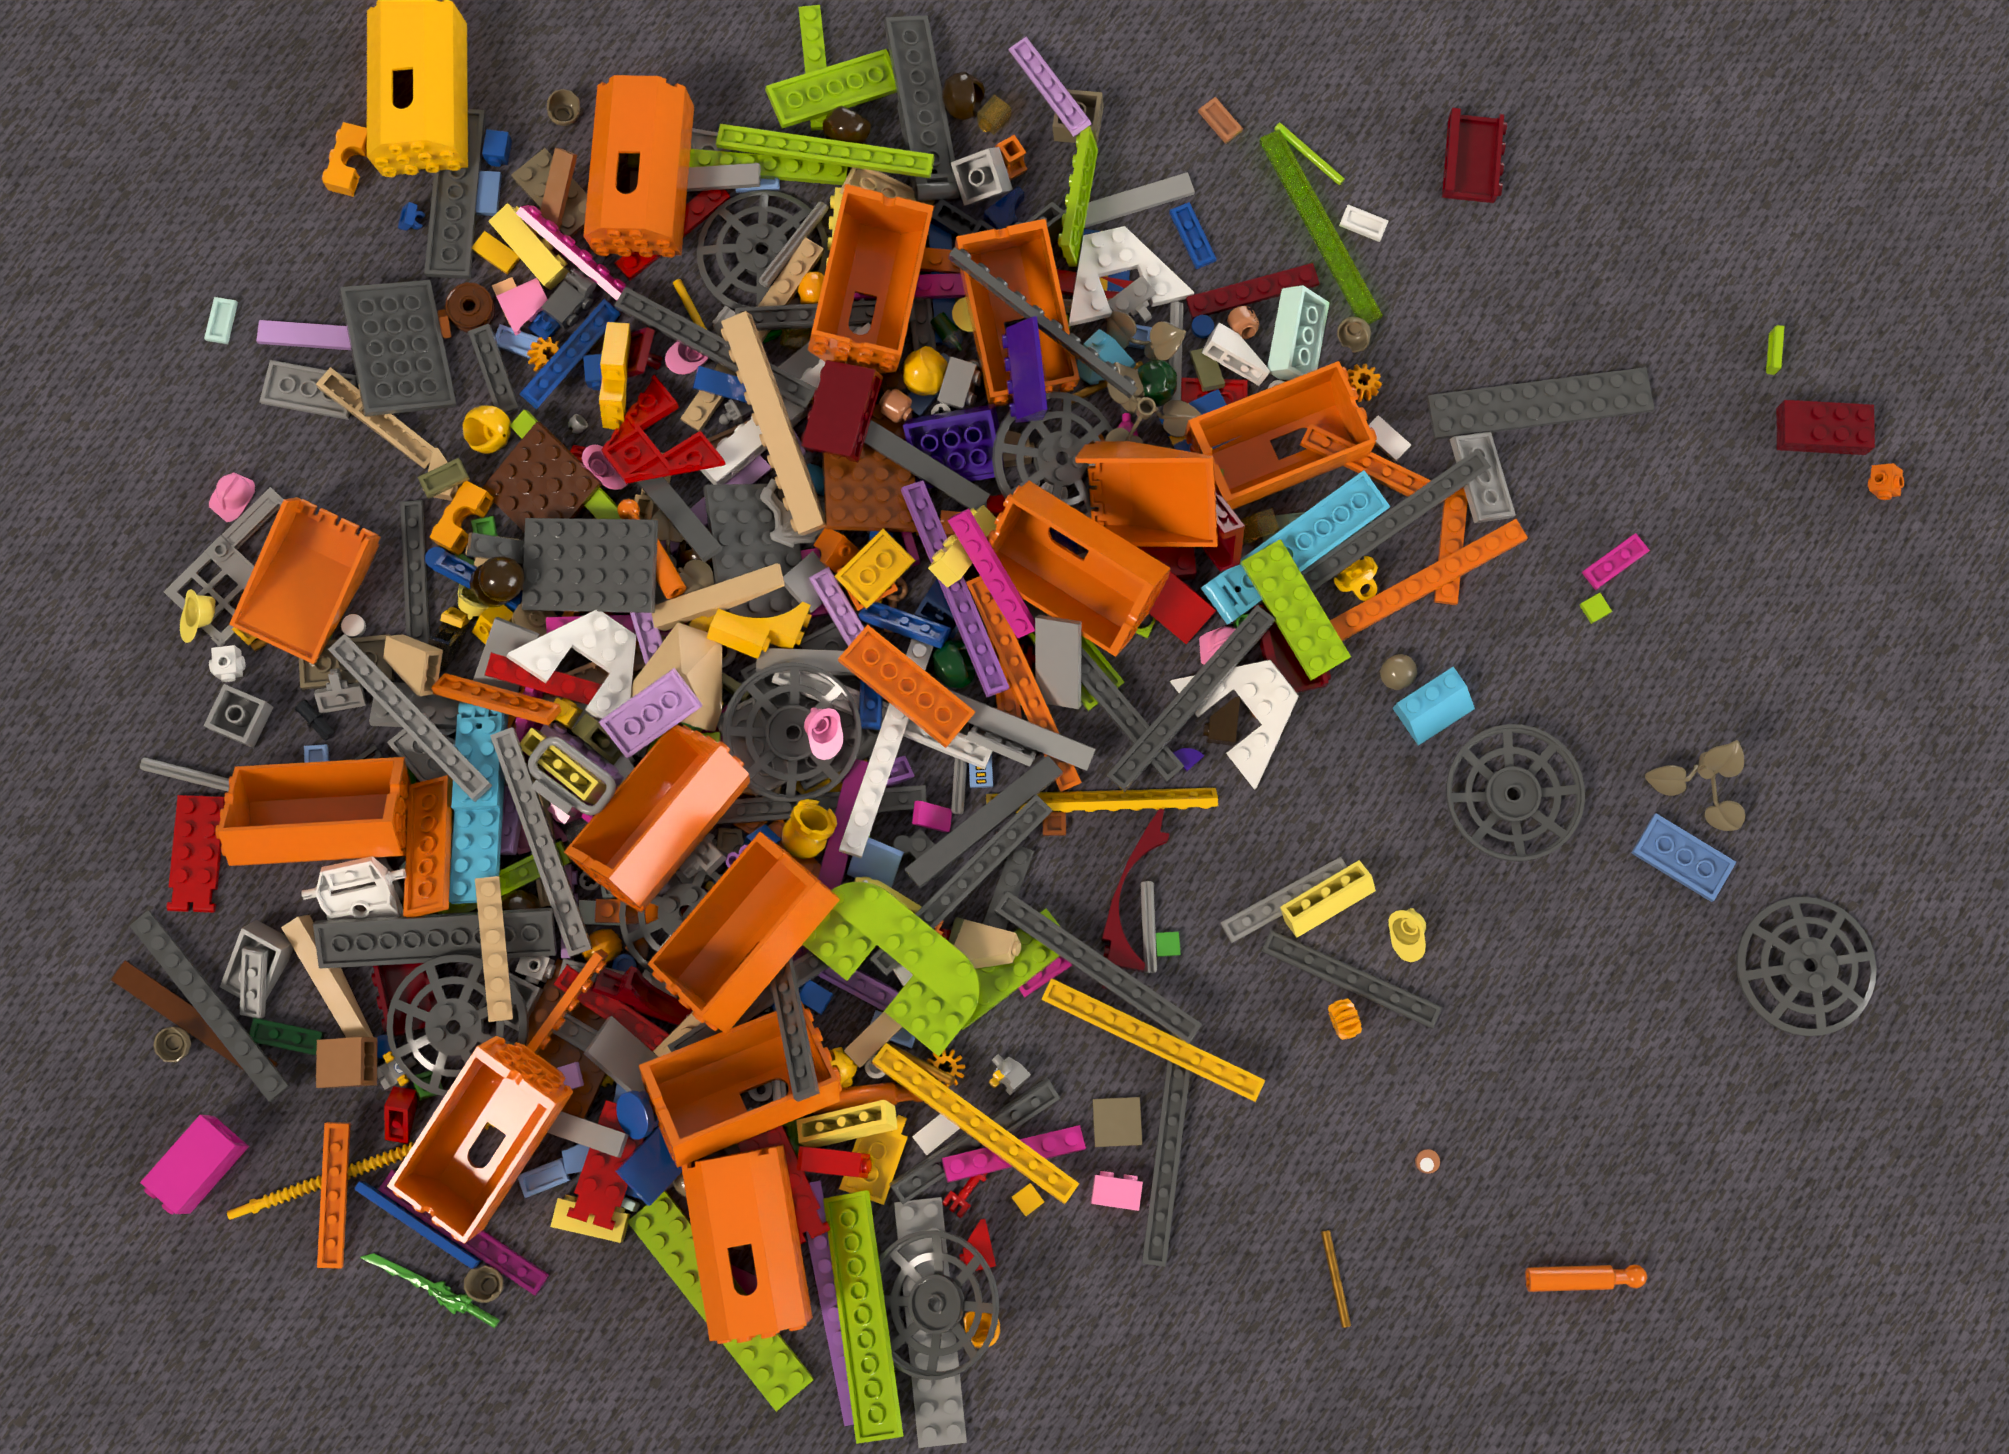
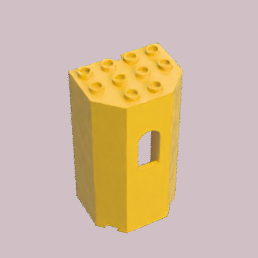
M377 0L376 6L370 7L367 10V158L382 176L416 175L421 169H426L429 173H437L439 170L457 171L461 168H468L467 23L453 1ZM413 69V101L407 108H396L393 105V71Z

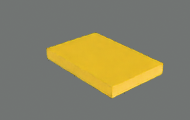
M882 529L834 577L868 609L916 560Z

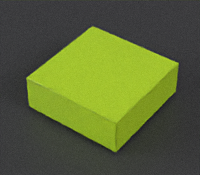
M1601 593L1580 604L1581 609L1591 624L1612 612Z

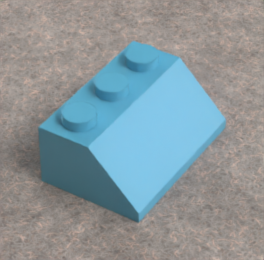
M1454 667L1408 695L1393 707V710L1418 746L1475 709L1467 685Z

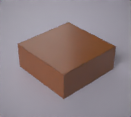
M1051 812L1043 820V836H1066V812Z

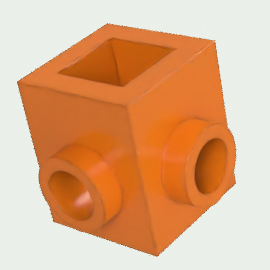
M1894 463L1872 465L1871 478L1868 480L1869 491L1881 500H1890L1892 497L1901 496V488L1904 486L1903 470Z

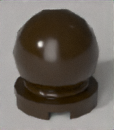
M506 556L492 557L478 566L471 574V592L476 595L481 604L488 607H500L515 598L522 590L525 580L523 570L514 559Z

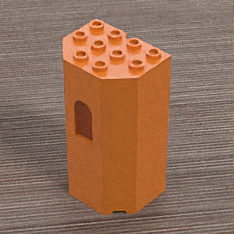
M614 75L609 78L607 84L602 82L597 85L584 225V238L597 255L608 256L609 254H618L628 257L631 256L632 252H639L643 257L662 255L672 258L675 255H682L694 104L685 86L678 83L672 86L666 83L665 78L660 76ZM619 153L640 154L638 184L636 189L629 194H622L616 188Z
M845 184L809 341V352L824 362L830 360L876 369L879 373L896 372L902 355L934 206L897 196L895 198H888L881 192ZM855 293L877 298L870 330L863 335L855 334L849 328V318Z
M1046 219L956 237L955 247L958 250L961 248L966 250L972 256L971 260L976 264L979 262L984 264L990 270L989 274L995 278H1002L1007 282V287L1011 291H1018L1023 294L1028 304L1032 307L1036 305L1045 312L1044 316L1050 321L1055 319L1063 326L1062 330L1068 335L1070 334ZM960 268L988 404H995L998 407L1013 403V396L1008 394L1007 380L1011 379L1010 371H1005L1004 358L1008 357L1007 348L1003 349L1002 335H1005L1004 323L1021 319L1026 320V318ZM1038 328L1045 392L1056 391L1066 393L1073 391V387H1076L1080 380L1075 356Z
M1339 361L1188 420L1184 435L1187 444H1192L1190 452L1214 457L1215 488L1232 510L1370 454L1376 443L1377 436L1374 429L1369 427L1366 421L1367 414L1363 407L1359 408L1355 400H1358L1357 391L1354 387L1350 386L1348 372L1345 367L1341 366ZM1311 423L1355 444V446L1327 457L1306 449L1278 460L1270 441L1302 428L1308 429ZM1231 439H1234V440H1232V441H1230V442H1228V443H1226V444H1224V445H1221V446H1219V447H1217V448L1211 450V448L1214 447V446H1217V445H1219V444H1221V443H1224V442H1226V441H1229V440H1231ZM1220 469H1224V475H1222Z
M1028 481L1023 486L1019 485L1013 495L1010 493L1004 501L1003 506L1006 508L1004 512H1000L994 522L997 525L996 530H992L989 533L987 540L1024 600L1051 617L1081 621V635L1116 657L1138 630L1137 628L1150 612L1169 577L1170 567L1033 482ZM1052 527L1089 550L1085 559L1053 540L1050 535V528Z
M676 724L661 736L617 788L607 806L600 813L595 814L564 853L617 899L642 913L749 785V773L743 768L744 763L734 755L732 757L728 753L730 748L721 741L717 743L710 736L707 735L705 737L697 730L693 732L686 725L681 727Z
M394 757L235 767L233 776L229 777V791L225 793L224 808L220 810V824L216 826V837L221 841L222 855L226 856L229 866L349 860L371 856L374 858L406 856L408 798L411 781L405 758Z
M759 832L653 956L648 965L654 970L652 975L661 983L665 981L667 984L665 988L674 996L678 995L680 997L678 1001L689 1010L691 1008L694 1011L692 1015L701 1023L705 1022L714 1031L720 1029L727 1034L840 899L784 849L762 832Z
M802 1001L801 1004L820 1092L802 1101L797 1102L793 1098L776 1011L731 1028L727 1034L725 1032L718 1033L638 1065L644 1089L650 1098L653 1113L658 1117L659 1129L677 1168L840 1101L839 1092L842 1091L839 1082L841 1081L840 1073L837 1067L832 1068L830 1062L832 1060L831 1054L827 1047L823 1048L821 1032L818 1027L814 1028L812 1013L809 1008H804ZM774 1080H780L787 1084L789 1089L785 1097L747 1112L740 1094Z
M498 1036L476 1047L387 1185L397 1197L405 1199L412 1204L416 1211L420 1213L426 1211L431 1214V1220L436 1226L443 1227L451 1233L455 1240L464 1244L484 1230L573 1094L571 1087L564 1085L563 1082L566 1078L561 1071L525 1045L517 1042L514 1045L505 1044V1039ZM489 1122L503 1132L506 1137L487 1166L477 1167L471 1162L469 1152Z
M784 1144L695 1160L681 1166L709 1340L722 1344L737 1339V1343L751 1341L756 1335H761L763 1339L774 1337L781 1330L789 1329V1331L803 1329L813 1316ZM751 1244L757 1276V1288L750 1295H742L734 1287L728 1248Z

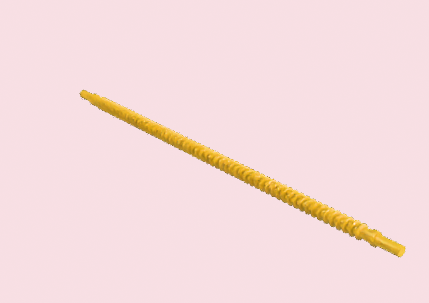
M606 1075L602 1086L607 1087L608 1083L613 1085L614 1080ZM489 1122L485 1126L486 1130L489 1129V1126H492L494 1128V1126ZM410 1142L409 1146L404 1144L401 1149L396 1147L395 1151L390 1149L389 1153L384 1151L382 1156L377 1154L376 1158L371 1156L370 1160L363 1159L362 1163L357 1161L356 1165L351 1163L350 1167H348V1180H350L351 1176L357 1177L358 1173L360 1175H363L364 1171L369 1173L372 1168L377 1170L378 1166L380 1168H383L384 1164L389 1166L391 1161L393 1163H396L397 1159L402 1161L414 1143ZM318 1175L316 1179L310 1178L309 1182L304 1180L303 1184L298 1182L296 1187L290 1185V1189L284 1187L283 1191L277 1190L276 1194L271 1192L270 1196L265 1194L262 1199H251L248 1204L228 1210L227 1216L231 1220L251 1212L255 1214L264 1207L271 1208L272 1204L277 1206L278 1202L281 1204L284 1203V1200L289 1202L292 1197L294 1199H297L298 1195L303 1197L305 1192L307 1194H310L311 1190L316 1192L317 1188L321 1189L322 1177Z

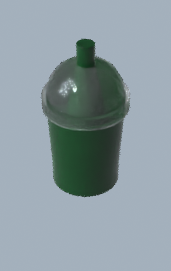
M944 312L934 317L930 324L942 340V344L950 349L957 348L961 352L963 350L960 345L963 341L961 330L952 323Z

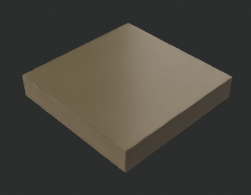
M1140 1097L1092 1099L1095 1147L1142 1145Z

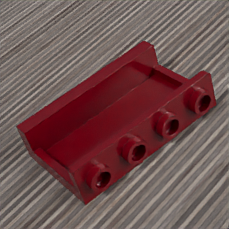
M1452 108L1448 116L1442 198L1494 203L1496 198L1501 196L1503 184L1499 183V179L1504 171L1501 155H1504L1506 143L1502 142L1503 135L1506 134L1507 130L1504 114H1499L1498 118L1460 115V108Z
M826 360L825 366L822 367L820 372L819 386L814 392V403L808 413V424L806 431L803 432L801 437V446L808 452L818 451L846 457L849 461L858 463L883 376L876 369Z
M1215 488L1218 546L1202 547V549L1218 570L1224 571L1240 565L1245 525Z
M1258 605V606L1261 607L1263 610H1265L1268 614H1270V612H1269V610L1267 609V607H1264L1263 605ZM1276 622L1259 639L1263 660H1271L1296 693L1327 686L1328 680L1331 679L1330 670L1310 681Z
M424 963L373 966L372 982L375 987H378L379 996H377V1004L379 1009L383 1010L384 1019H382V1027L385 1033L387 1032V1015L390 1003L397 988L406 976ZM426 970L417 975L407 985L399 998L400 1000L411 1004L416 995L425 986L430 984ZM433 990L421 1000L418 1008L430 1012L437 1004ZM396 1008L393 1016L394 1036L406 1034L407 1014ZM414 1017L413 1031L424 1029L426 1022Z

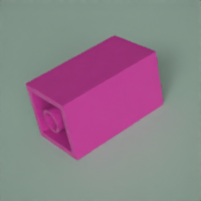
M199 1115L140 1183L146 1187L144 1189L146 1194L153 1199L157 1197L163 1202L161 1206L172 1215L174 1213L191 1214L249 1146L215 1116Z

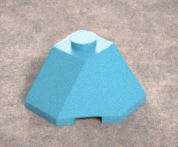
M1100 329L1083 344L1085 348L1091 347L1099 354L1098 358L1105 363L1106 361L1112 364L1118 362L1131 368L1136 366L1133 359L1117 341ZM1078 359L1077 368L1079 377L1089 385L1099 384L1100 380H1105Z

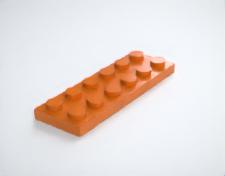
M868 624L838 658V661L945 748L948 747L975 714L972 708Z
M449 775L409 785L406 878L403 916L417 917L449 909L453 779Z

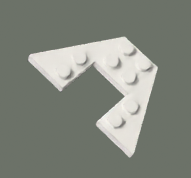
M1125 226L1084 235L1068 326L1111 316L1112 312L1099 277L1138 269L1139 275H1143L1156 292V295L1149 300L1151 307L1184 300L1186 297L1194 295V291Z
M594 610L509 652L506 657L546 683L569 649L573 648L610 673L585 709L601 720L631 697L636 634L605 613Z
M1271 660L1235 667L1195 712L1196 716L1200 717L1235 690L1262 725L1226 753L1254 789L1258 787L1283 729L1299 698V695ZM1194 676L1174 679L1170 682L1180 693Z

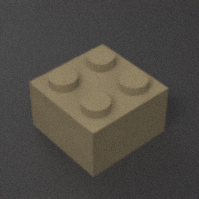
M1066 89L1090 120V127L1097 145L1104 108L1102 92ZM1055 113L1052 126L1054 141L1076 143L1077 135L1073 137Z

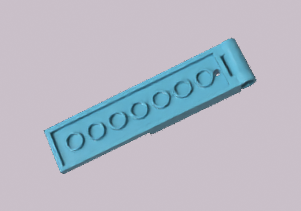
M1363 470L1241 558V561L1281 539L1301 572L1390 508V505L1365 470ZM1241 564L1223 571L1201 587L1227 625L1262 600ZM1235 587L1239 588V592L1235 591Z
M460 702L458 707L459 714H457L455 747L493 786L475 802L453 780L451 808L454 810L449 890V902L451 904L477 903L475 878L499 876L505 776L490 735L508 729L509 715Z

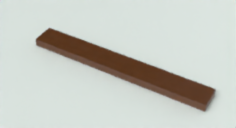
M125 960L111 981L244 1070L192 1004L130 962ZM268 1057L269 1060L273 1063V1065L277 1068L279 1063Z

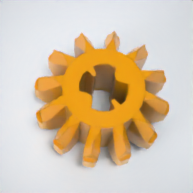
M540 337L537 343L532 342L530 345L531 350H528L527 355L531 357L528 364L536 365L533 369L535 372L542 369L549 361L544 353L551 359L560 349L557 347L559 341L553 344L551 337H548L546 341Z
M1366 363L1363 364L1362 369L1356 364L1353 370L1349 369L1347 371L1349 375L1348 382L1351 387L1356 389L1358 402L1362 401L1363 396L1367 401H1370L1371 395L1377 396L1379 392L1377 389L1382 386V383L1378 381L1381 377L1380 374H1373L1375 367L1369 370ZM1359 380L1365 381L1366 385H1363V383L1359 384Z
M1348 998L1341 999L1329 1005V1016L1333 1028L1340 1039H1350L1361 1033L1362 1024L1351 1000Z
M945 1049L942 1052V1057H938L933 1052V1056L937 1059L936 1061L927 1059V1063L939 1068L940 1064L944 1065L948 1062L951 1064L949 1068H952V1071L946 1073L952 1076L956 1075L959 1078L964 1077V1074L957 1072V1069H965V1065L956 1064L962 1060V1056L960 1055L953 1059L955 1054L953 1049L950 1051L949 1056H946ZM955 1079V1082L953 1083L955 1086L958 1085V1082H957L956 1079Z

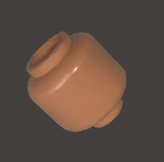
M1239 306L1228 315L1227 322L1230 329L1237 332L1243 339L1253 337L1259 329L1258 318L1251 307Z
M898 389L887 390L878 404L881 406L880 412L895 423L900 422L902 419L906 421L913 412L911 408L912 399Z

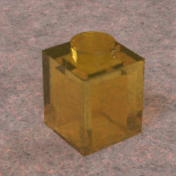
M994 94L977 113L979 127L983 131H989L995 135L1011 117V107Z

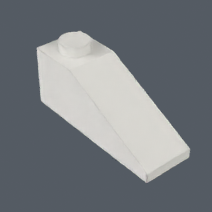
M1218 323L1210 334L1202 354L1260 386L1270 370L1237 332Z

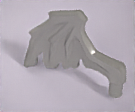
M771 479L760 495V499L773 511L775 517V529L770 533L771 540L792 548L794 544L816 542V538L820 536L824 528L804 536L798 534V531L795 532L790 522V519H793L790 510L786 511L784 503L774 494L777 484L774 479Z

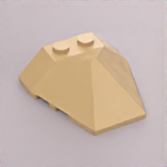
M677 623L633 681L630 698L675 668L702 703L701 708L681 722L715 732L722 712V644L707 639L708 632Z

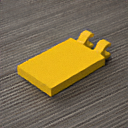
M897 1116L898 1129L856 1139L852 1152L870 1154L872 1168L868 1178L843 1176L839 1187L840 1190L849 1193L869 1190L870 1200L884 1205L890 1189L889 1183L893 1181L908 1136L902 1134L907 1120L906 1117Z

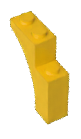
M607 322L600 362L602 383L599 405L603 428L612 430L620 428L626 415L627 369L631 344L630 323Z
M802 601L791 611L769 618L743 617L718 608L710 625L707 639L759 659L762 651H767L770 643L783 649H793L795 644L800 645L804 635V632L801 631L802 627L807 628L812 615L808 614L811 605Z

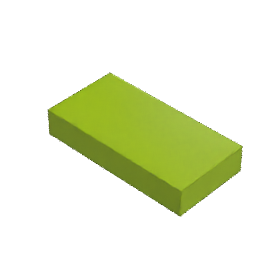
M1776 325L1769 333L1767 374L1775 375L1781 369L1785 326Z

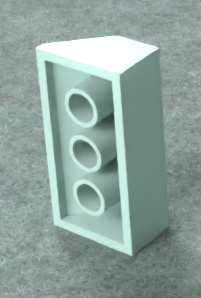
M1303 285L1283 288L1281 291L1267 367L1271 375L1281 380L1289 381L1318 369L1329 302Z

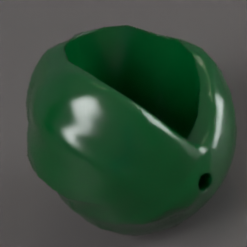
M1159 359L1151 360L1139 367L1138 375L1143 385L1145 397L1151 398L1155 402L1156 407L1163 406L1170 401L1177 390V373L1173 367L1166 361Z
M947 640L941 649L937 648L933 653L934 671L945 686L962 688L973 680L976 671L963 641Z

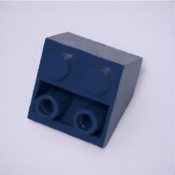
M936 579L922 600L915 615L950 627V637L954 638L959 630L939 581Z

